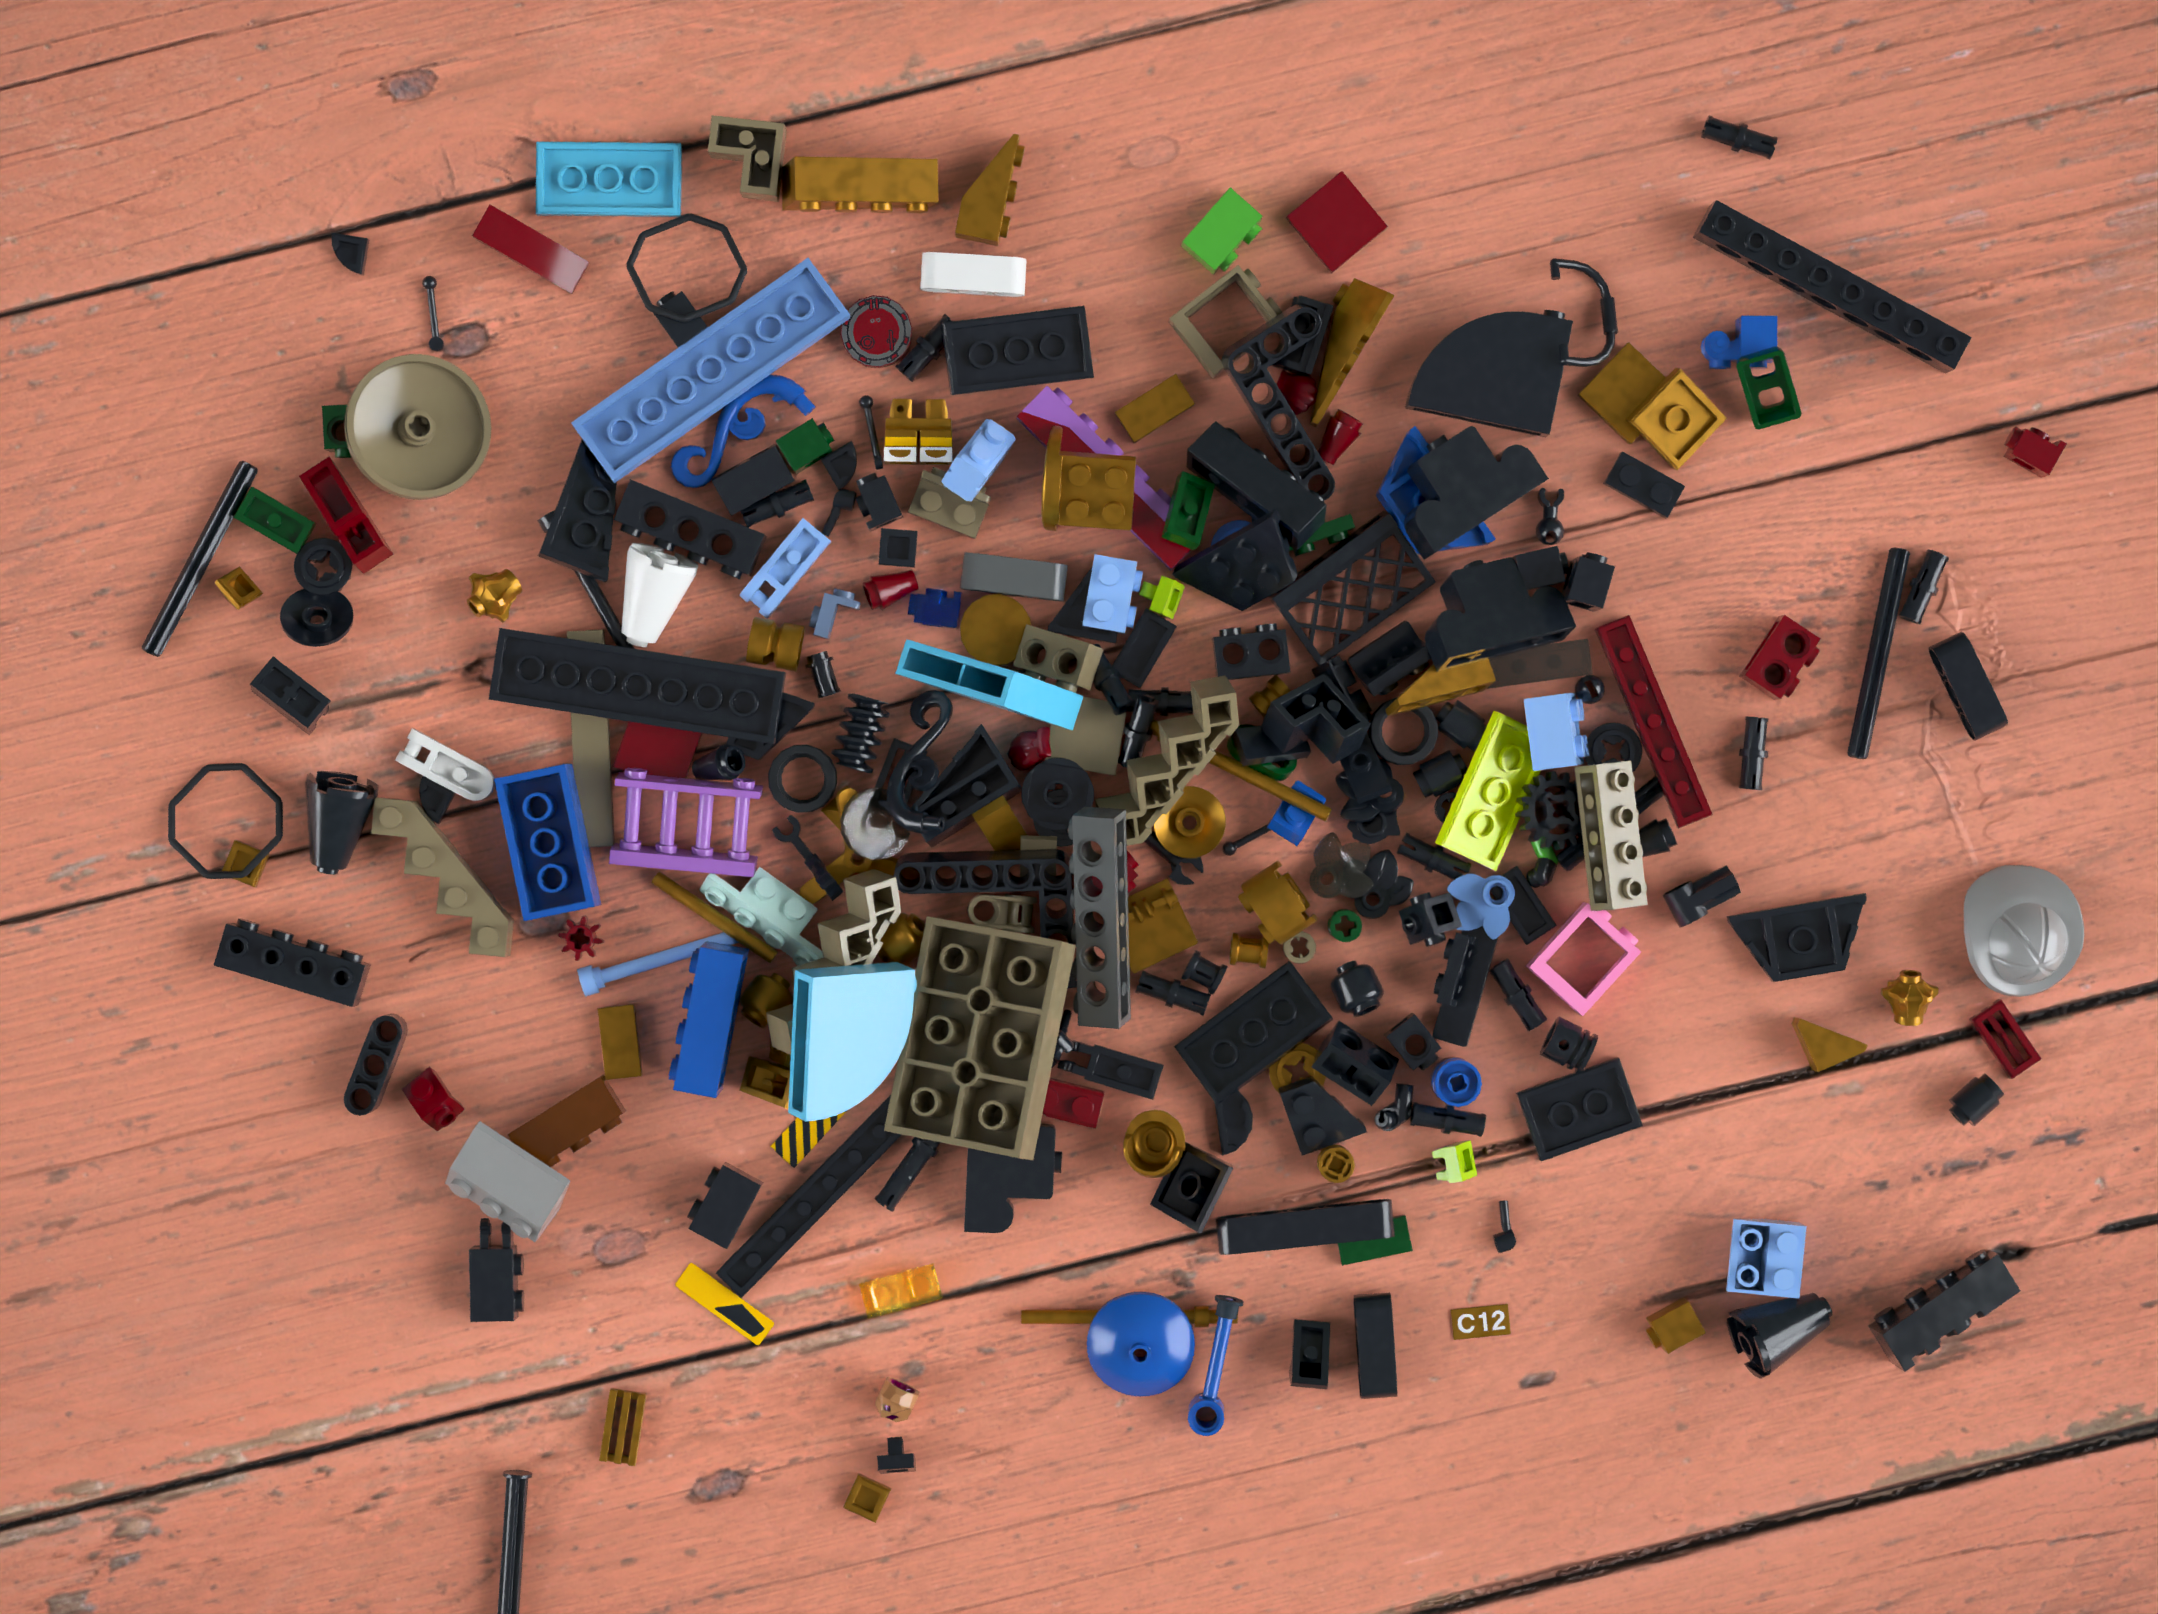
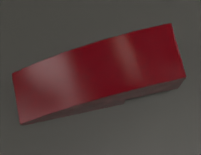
M490 204L472 235L477 241L573 294L589 265V262Z
M327 457L299 476L331 531L338 537L353 564L363 574L393 555L370 515L330 457Z

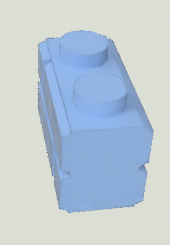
M986 419L955 457L941 482L964 500L972 502L1000 466L1016 438L1001 425L991 419Z

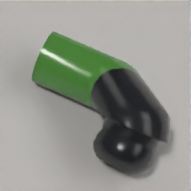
M1541 839L1531 842L1538 859L1534 868L1527 872L1526 879L1533 888L1547 886L1552 881L1558 864L1552 845L1550 848H1540Z

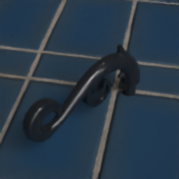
M937 690L921 693L911 704L910 716L912 721L923 730L930 729L901 757L889 779L887 800H879L878 802L889 812L899 826L920 834H926L928 831H943L945 827L943 817L929 816L927 812H920L917 804H913L911 809L906 803L904 793L907 779L911 786L918 791H926L932 788L938 780L939 770L937 764L929 756H924L923 754L948 724L953 713V705L943 692ZM932 707H939V720L930 728V724L924 719L925 713ZM914 771H918L917 775L910 777Z

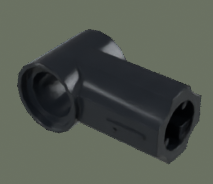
M1724 865L1694 882L1688 881L1666 892L1663 897L1680 928L1708 914L1707 910L1735 897L1741 891L1733 873L1727 865Z

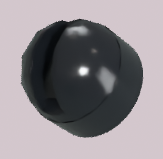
M1594 675L1581 677L1575 685L1576 697L1582 699V702L1585 704L1598 702L1605 692L1604 683L1599 677ZM1588 680L1591 681L1597 694L1594 698H1592L1589 689L1584 683Z

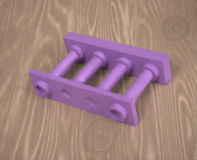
M626 768L625 773L619 772L615 778V786L627 787L624 839H620V843H614L611 847L609 864L754 877L757 870L758 856L749 855L750 851L746 850L750 798L760 799L763 793V785H755V780L749 778L733 779V783L654 776L647 775V770L640 768ZM642 788L663 790L660 842L656 843V847L643 846L641 841L638 840ZM678 792L699 794L696 845L692 846V850L677 849L678 845L674 843ZM714 795L736 797L732 849H728V853L713 852L714 848L710 847Z

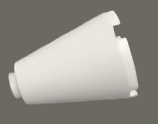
M632 543L627 551L621 632L627 636L626 641L639 647H647L648 643H656L697 574L698 564L676 552L674 556L664 553V548L644 543Z

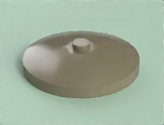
M422 354L402 355L377 365L358 383L349 399L345 413V438L355 464L374 485L389 494L401 498L428 500L445 496L457 490L478 471L490 445L491 419L488 406L481 391L464 371L452 363L434 356Z

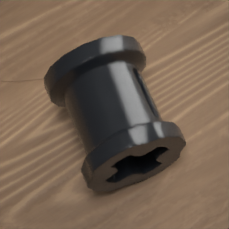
M1195 950L1181 978L1185 981L1191 979L1208 988V993L1213 995L1223 979L1228 966L1224 964L1218 966L1201 957V952Z

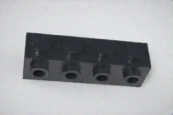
M1215 421L1187 449L1186 467L1201 479L1214 483L1215 490L1252 518L1257 520L1276 509L1280 515L1278 525L1282 537H1287L1289 546L1297 551L1325 523L1327 505L1322 497L1315 491H1308L1297 483L1295 477L1285 469L1280 470L1269 462V459L1261 450L1257 448L1252 449L1244 443L1233 429L1224 428Z
M238 918L237 924L227 923L225 925L214 966L350 1007L359 1006L371 966L369 963L362 962L363 955L348 950H342L341 955L327 951L329 945L308 939L306 944L292 941L294 934L278 929H273L272 934L258 930L260 924Z

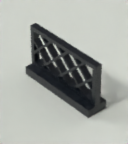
M1386 511L1380 512L1349 535L1350 538L1339 542L1299 571L1294 583L1269 596L1271 602L1280 611L1318 666L1333 658L1436 583L1397 527L1396 521ZM1393 535L1400 544L1398 560L1379 558L1381 543ZM1372 549H1374V554H1373V556H1366V555H1365V554H1367L1368 552H1370ZM1405 553L1410 558L1412 563L1404 562ZM1359 559L1372 561L1369 582L1350 579L1352 564ZM1378 562L1397 565L1394 585L1374 583ZM1403 566L1417 568L1424 578L1422 582L1413 588L1399 587ZM1345 570L1344 578L1336 577L1339 573ZM1330 580L1343 582L1340 603L1321 600L1323 585ZM1349 583L1368 586L1364 607L1345 604ZM1374 587L1393 590L1390 605L1383 610L1370 608ZM1316 591L1315 599L1306 598ZM1398 591L1407 592L1397 599ZM1301 601L1314 603L1311 624L1297 622L1289 610ZM1320 604L1339 607L1335 628L1316 625ZM1344 608L1364 611L1361 626L1354 631L1341 629ZM1369 612L1378 613L1368 620ZM1301 627L1310 629L1308 637ZM1315 629L1335 632L1332 647L1320 655L1313 646ZM1340 633L1348 634L1345 638L1339 641Z

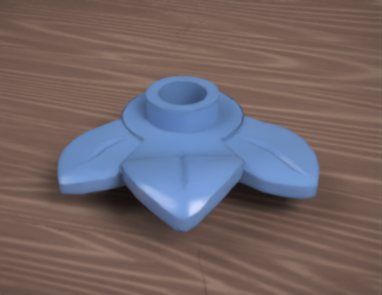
M1470 873L1456 878L1448 885L1447 891L1453 897L1460 900L1456 910L1462 927L1457 928V930L1469 931L1483 926L1484 931L1492 940L1506 931L1510 923L1508 907L1512 904L1515 896L1514 887L1507 878L1501 875H1492L1484 879ZM1494 886L1501 887L1503 891L1502 897L1498 900H1493L1489 894Z

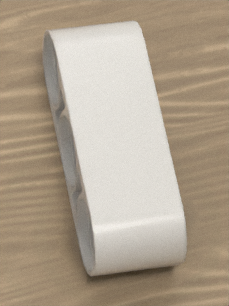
M925 252L922 253L920 290L938 293L1022 297L1025 296L1027 260L1009 256Z

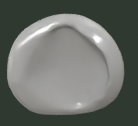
M2000 866L1980 876L1970 886L1964 900V936L1969 961L1978 978L1991 990L2015 997L2034 995L2054 986L2075 965L2084 943L2083 915L2080 905L2070 888L2056 875L2032 866Z

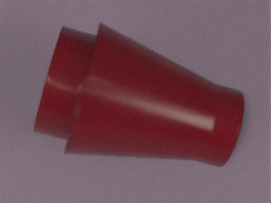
M1338 409L1335 416L1330 415L1318 449L1321 458L1334 465L1337 459L1362 434L1359 430L1363 423Z
M912 569L905 572L870 576L869 581L863 582L864 593L872 610L879 607L883 610L911 592L919 590L918 582Z

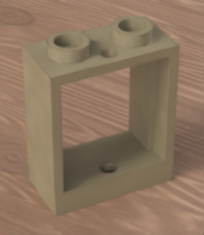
M1239 265L1169 318L1170 325L1212 379L1225 370L1222 359L1218 358L1188 319L1235 282L1266 322L1282 313L1271 297L1265 300L1257 290L1261 284L1249 269L1243 272ZM1246 352L1237 354L1233 363L1246 354Z

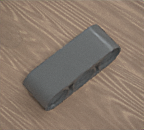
M965 552L960 589L1064 601L1068 565Z

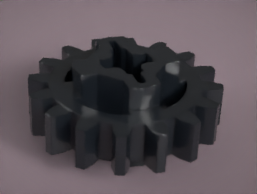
M1551 771L1546 773L1545 778L1542 775L1534 776V785L1526 784L1522 787L1527 796L1516 799L1517 803L1523 805V810L1516 812L1515 817L1524 818L1525 823L1519 827L1520 831L1529 829L1531 834L1528 841L1535 842L1541 839L1540 848L1542 849L1550 848L1552 844L1554 850L1564 849L1565 843L1568 846H1574L1577 844L1576 836L1582 837L1576 780L1569 782L1570 773H1561L1557 777L1556 772ZM1557 787L1561 790L1553 795L1550 791L1546 792L1544 789ZM1556 804L1557 808L1554 809L1551 805ZM1556 812L1558 817H1554L1553 813ZM1556 826L1560 830L1564 829L1566 831L1560 835L1549 833Z

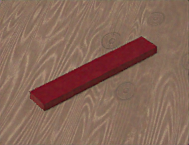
M1630 615L1596 628L1595 632L1677 828H1682L1712 816V811Z

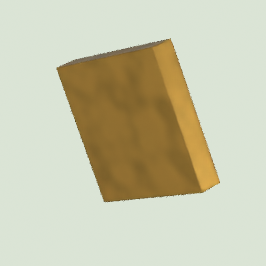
M1628 342L1577 396L1630 445L1640 434L1626 419L1666 377Z
M1676 367L1626 420L1673 469L1678 470L1727 418L1680 368Z

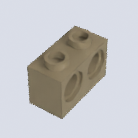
M1026 624L1013 666L1026 670L1024 675L1045 682L1046 677L1057 680L1055 686L1076 693L1078 687L1091 690L1103 649L1084 641ZM1045 648V659L1038 664L1037 656ZM1077 658V668L1074 672L1069 673L1070 662Z

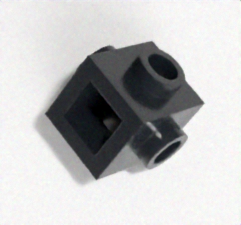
M1430 892L1409 899L1411 906L1398 911L1403 930L1407 935L1410 945L1422 941L1425 942L1426 947L1447 940L1445 933L1462 927L1450 892L1433 898Z

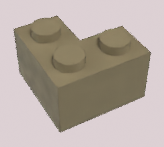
M712 115L708 144L710 157L743 162L740 193L743 198L779 202L787 134L785 124Z

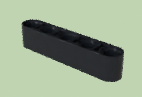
M1391 1199L1235 1214L1215 1218L1220 1255L1375 1240L1395 1236Z

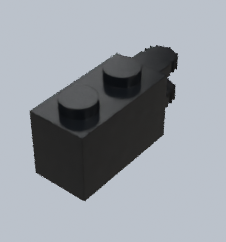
M481 1218L480 1246H473L469 1249L470 1322L515 1321L519 1317L518 1312L524 1311V1290H518V1276H523L524 1272L523 1254H517V1245H514L513 1231L504 1222L501 1224L503 1245H491L492 1225L489 1218Z

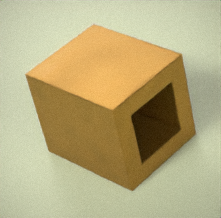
M1684 1297L1646 1317L1650 1327L1645 1331L1655 1349L1661 1346L1667 1354L1706 1333L1689 1301Z

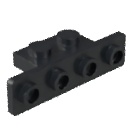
M1483 926L1469 931L1462 930V933L1456 932L1454 939L1449 938L1444 951V959L1448 960L1444 974L1439 973L1434 986V994L1438 995L1436 1002L1441 1003V1007L1433 1031V1038L1462 1047L1468 1046L1499 938L1497 937L1492 940L1484 931Z

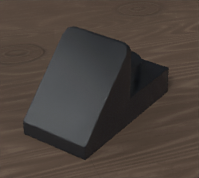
M1294 1319L1292 1359L1289 1369L1291 1386L1316 1389L1328 1388L1330 1322Z

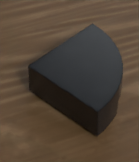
M332 233V247L339 261L350 271L364 276L370 240L368 238Z
M852 441L821 458L839 491L850 482L856 470L857 454Z
M422 776L419 786L422 806L426 814L434 822L440 824L456 793Z

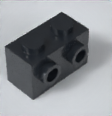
M727 1162L722 1165L721 1169L714 1166L704 1186L710 1188L705 1199L702 1201L697 1198L687 1218L693 1220L688 1229L727 1249L764 1182Z

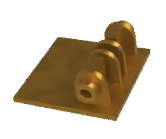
M1168 878L1128 897L1129 961L1133 974L1198 944Z

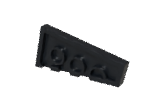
M582 439L538 556L606 583L609 575L608 565L612 545L613 515L615 514L617 482L614 483Z

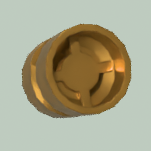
M754 617L749 635L746 662L764 666L774 662L776 668L797 671L803 646L805 626L785 622L781 627H778L774 620Z

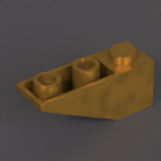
M1018 134L1011 136L962 197L955 230L956 238L998 246L1000 237L1007 238L1011 217L1004 216L1007 202L1014 203L1018 181L1012 180L1014 166L1021 167L1025 146L1019 145Z

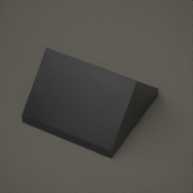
M1185 1142V1151L1183 1150L1178 1165L1169 1174L1163 1176L1150 1205L1202 1234L1229 1179L1233 1166Z

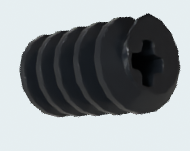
M855 693L848 694V699L855 703L856 706L844 708L843 712L851 717L852 720L840 721L839 726L848 733L847 735H836L835 740L844 747L842 749H832L831 754L839 759V762L836 764L866 773H873L874 769L866 764L865 761L877 759L878 755L870 750L869 747L880 746L882 743L873 734L874 732L885 731L886 727L877 720L878 718H889L890 713L882 708L883 704L889 703Z

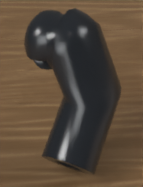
M1396 1083L1394 1102L1378 1111L1375 1115V1124L1379 1129L1392 1131L1411 1117L1414 1085Z

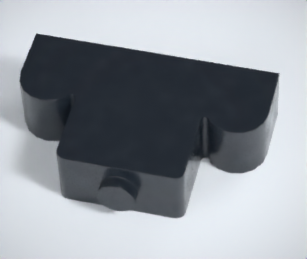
M1473 426L1466 428L1449 440L1445 435H1442L1426 446L1429 453L1411 464L1407 469L1409 476L1426 501L1413 508L1406 515L1404 521L1405 530L1425 560L1549 478L1532 452L1522 445L1509 446L1494 457L1477 429Z
M1508 557L1484 563L1483 560H1476L1465 565L1463 569L1453 571L1440 586V593L1447 610L1442 612L1428 628L1425 634V643L1435 669L1439 672L1563 641L1576 627V624L1563 594L1556 588L1543 586L1537 589L1531 597L1529 596L1516 561L1513 558Z
M1040 1124L1033 1160L968 1148L964 1232L1000 1233L1008 1229L1013 1221L1014 1206L1007 1198L1050 1199L1053 1196L1054 1173H1061L1062 1151H1055L1056 1128L1054 1125Z

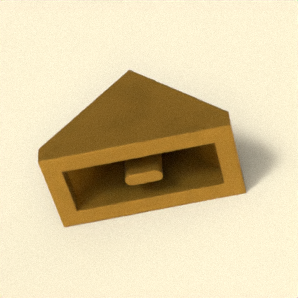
M1794 1017L1791 1023L1811 1069L1817 1072L1865 1052L1868 1046L1865 1043Z
M749 1056L739 1091L788 1109L790 1068Z

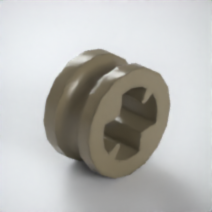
M1301 931L1283 943V951L1290 961L1302 964L1313 958L1316 952V944L1310 934ZM1300 937L1306 938L1307 943L1305 946L1309 950L1305 956L1299 953V957H1294L1291 954L1294 949L1290 945L1291 941L1294 938L1297 941H1300Z

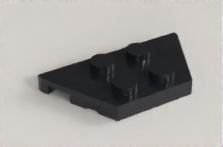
M1274 509L1178 564L1172 575L1176 579L1238 610L1244 611L1294 583L1298 572L1294 560L1289 555L1290 547L1287 537H1282L1278 525L1280 521L1279 512Z
M1866 893L1754 911L1727 916V921L1771 982L1843 971L1846 969L1850 956V946L1855 939L1858 929L1857 923L1867 897Z

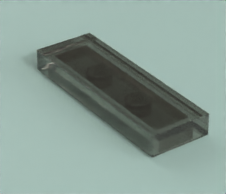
M1588 639L1552 643L1491 658L1489 662L1496 681L1487 689L1592 675Z

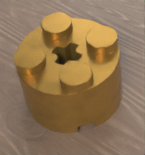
M1277 860L1241 884L1243 892L1238 895V898L1249 914L1255 911L1262 923L1258 925V928L1267 942L1271 944L1276 940L1282 945L1318 920L1315 914L1308 917L1305 911L1310 907L1308 900L1288 872L1283 876L1279 873L1277 869L1283 865Z

